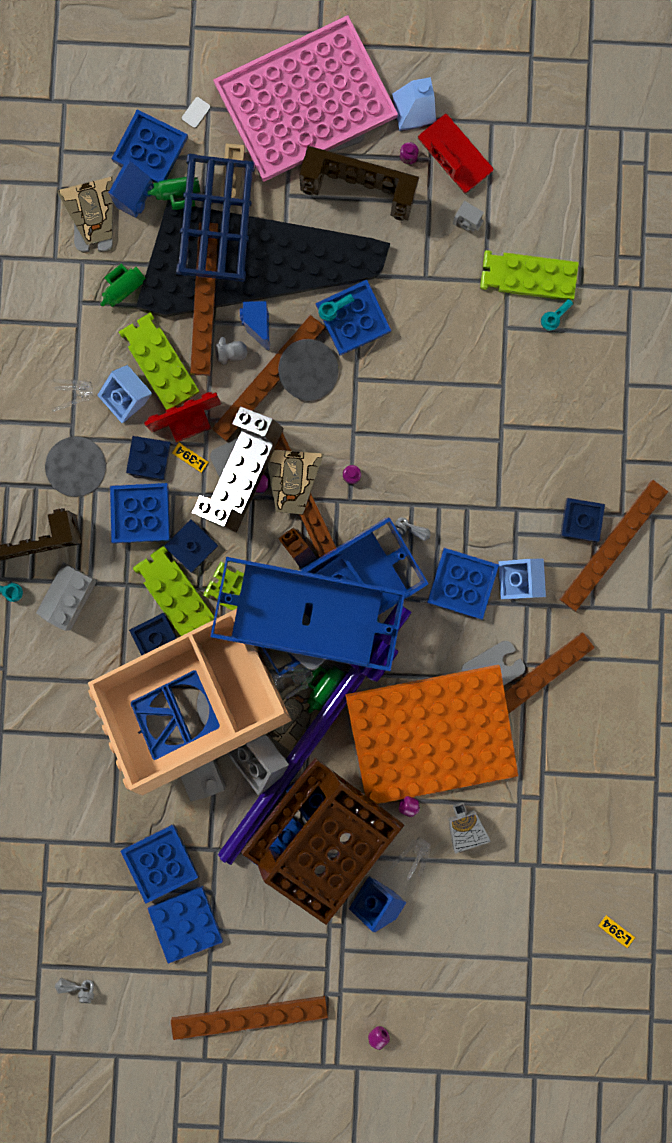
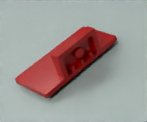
M446 113L418 135V140L465 194L494 170Z
M208 392L196 401L191 399L184 402V406L169 408L165 411L166 413L160 416L158 414L148 417V421H145L144 424L152 433L169 426L175 442L178 443L212 429L205 411L222 403L216 392Z

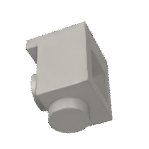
M464 201L456 213L452 224L456 226L459 223L465 230L474 232L476 229L478 231L484 222L482 220L484 212Z

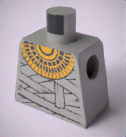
M464 803L455 804L453 808L456 816L448 818L454 852L458 853L491 842L474 810L467 812Z

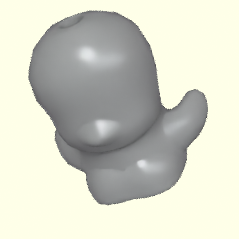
M221 337L219 343L215 345L216 358L222 365H226L227 360H243L247 355V347L242 341L226 344L225 338Z

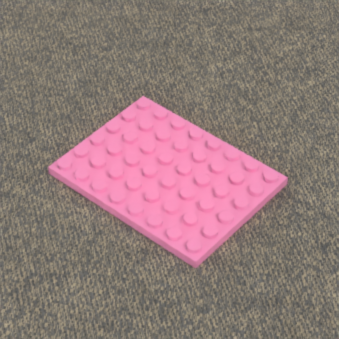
M348 15L213 79L252 161L255 162V167L263 182L302 164L307 146L329 151L398 117V113Z

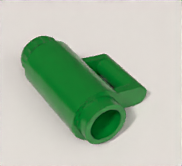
M187 176L154 183L153 189L149 190L147 194L155 196L156 200H170L173 210L183 209L184 200L174 202V199L183 198L186 190ZM194 177L193 193H200L198 177ZM192 200V207H195L194 200Z
M121 263L104 277L110 286L102 293L103 301L100 305L102 307L105 305L113 307L119 304L139 288L146 278L137 267L127 270ZM122 272H125L122 276H120L116 281L112 283V281L116 277H118Z
M319 666L317 669L312 670L305 679L304 683L313 689L310 698L307 700V703H309V713L316 709L320 711L346 674L336 666H333L331 669L329 668L328 671ZM323 671L325 675L316 687L313 686V681Z

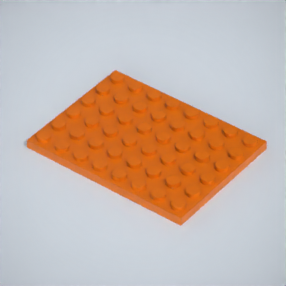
M500 665L345 694L364 792L366 796L377 804L401 800L406 796L416 797L518 777Z

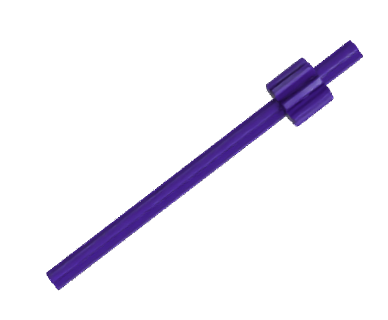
M396 604L383 622L384 624L394 625L398 604ZM404 606L398 632L412 613ZM374 634L370 663L386 666L391 642L390 635ZM396 648L394 650L393 660L399 653V651ZM350 664L352 666L286 758L289 766L285 773L255 801L218 853L220 860L224 863L227 862L229 865L233 864L346 706L345 694L355 693L366 676L372 681L378 682L386 670Z

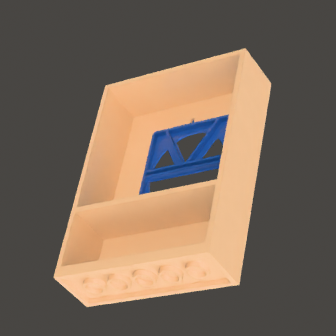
M237 609L217 618L215 634L232 636ZM213 621L88 682L90 687L88 693L91 699L95 700L97 705L95 711L99 718H102L104 723L102 729L110 738L109 747L117 756L116 765L124 774L123 783L127 790L145 795L292 721L258 646L210 637ZM172 686H193L199 689L207 699L209 704L208 721L200 734L194 739L190 735L171 689ZM163 691L170 708L150 707L156 696ZM147 715L173 716L156 740L148 730ZM178 726L184 743L179 745L165 744L175 727Z

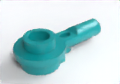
M349 294L335 303L331 301L321 304L318 310L320 318L324 321H332L337 316V310L354 301V298Z
M568 299L555 312L545 313L541 318L542 327L548 331L557 329L560 324V317L573 305V302Z
M19 584L0 585V593L8 601L17 602L22 598L23 589Z

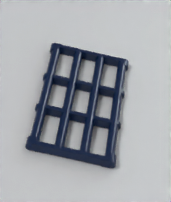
M187 154L186 190L183 194L185 200L182 228L180 229L179 264H177L176 274L244 282L246 280V248L249 241L247 236L249 211L252 206V201L250 200L252 174L255 169V162ZM196 162L207 163L205 195L193 193ZM215 164L226 166L224 197L212 196ZM234 167L245 168L243 199L231 198ZM192 200L204 202L201 230L190 229ZM211 203L223 204L221 232L209 231ZM231 205L242 206L240 235L228 233ZM189 236L201 237L198 270L186 268ZM208 238L220 239L217 272L206 271ZM228 240L239 242L237 274L225 273Z

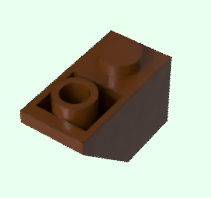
M294 527L278 538L301 569L317 560L314 553Z

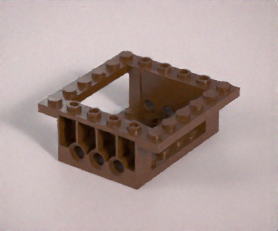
M314 758L241 853L258 865L264 883L327 925L405 825L317 758ZM319 786L326 796L325 800L280 855L270 846L316 787ZM344 833H349L350 838L347 841H340V837ZM336 849L338 851L337 855L329 858L327 856L328 852ZM318 866H325V870L321 874L315 873V869Z

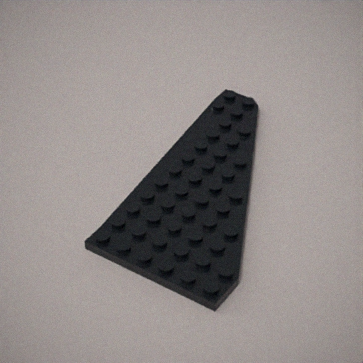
M170 200L166 204L146 271V279L143 281L136 308L164 317L194 312L196 276L176 274L177 264H179L180 229L182 228L184 208L173 210ZM192 207L190 229L199 230V222L202 223L203 217L202 207ZM211 209L210 223H218L219 232H221L222 211ZM230 213L228 233L240 235L241 214ZM249 216L247 235L249 241L247 242L245 260L246 280L240 282L216 278L214 308L372 280L378 277L384 269L390 243L364 236ZM189 236L186 264L188 269H196L198 237ZM218 239L217 269H218V257H219L220 239ZM228 240L225 273L237 274L238 241Z

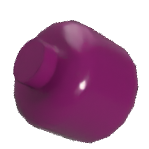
M412 142L403 144L400 149L401 161L405 164H413L417 161L419 154L417 145Z
M349 465L343 470V480L347 484L354 485L360 481L361 471L357 466Z
M265 475L262 476L255 491L256 493L261 494L268 490L269 481Z
M410 796L401 799L399 803V812L407 817H414L419 813L420 807L417 799Z
M382 1026L375 1027L368 1035L369 1044L371 1047L381 1050L390 1042L389 1033Z

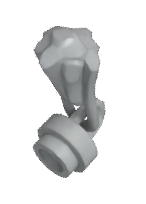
M404 517L398 518L394 523L401 537L407 531L423 541H426L431 536L428 528L411 525Z
M60 978L55 984L58 994L80 990L78 993L80 1003L90 1004L94 998V983L91 980H85L81 986H78L71 981ZM86 984H90L89 992H84V990H88V987H85Z

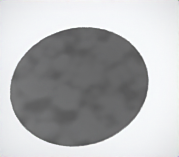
M313 339L299 340L292 343L283 352L278 366L279 378L283 387L292 396L307 401L317 400L327 395L333 389L338 378V363L331 349L322 342Z
M83 437L62 439L51 448L45 462L46 476L52 487L58 492L72 497L83 496L94 491L102 482L106 470L105 458L101 449L94 442Z

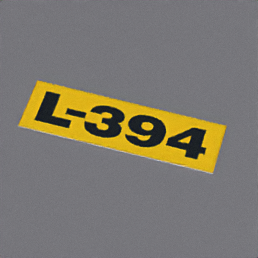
M180 442L172 452V454L201 473L208 464V461Z
M607 915L598 925L626 948L635 939L633 935Z

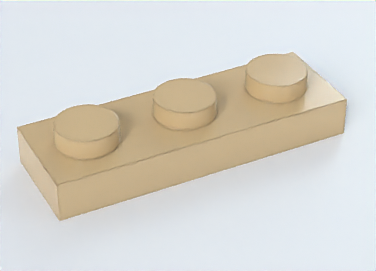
M226 143L224 158L244 161L245 145ZM224 165L220 194L221 197H224L226 166ZM234 167L231 198L240 199L243 168Z

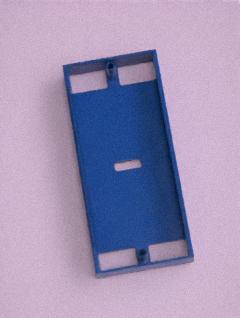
M390 517L384 518L299 570L314 574L343 553L364 584L404 591V599L429 584ZM386 523L400 545L399 549L389 555L385 554L373 534V531ZM405 557H407L420 579L419 583L409 589L405 588L393 567L394 563L405 559ZM383 592L378 615L398 604L399 595ZM305 604L304 613L311 618L312 611ZM262 647L279 676L301 664L288 652L292 661L277 669L265 648Z
M226 557L210 637L391 671L405 592ZM228 562L245 565L240 595L222 592ZM383 592L399 595L394 625L377 622ZM220 603L237 606L232 636L214 633ZM312 603L313 609L310 624L308 626L303 625L305 604ZM375 633L391 636L386 666L369 662Z

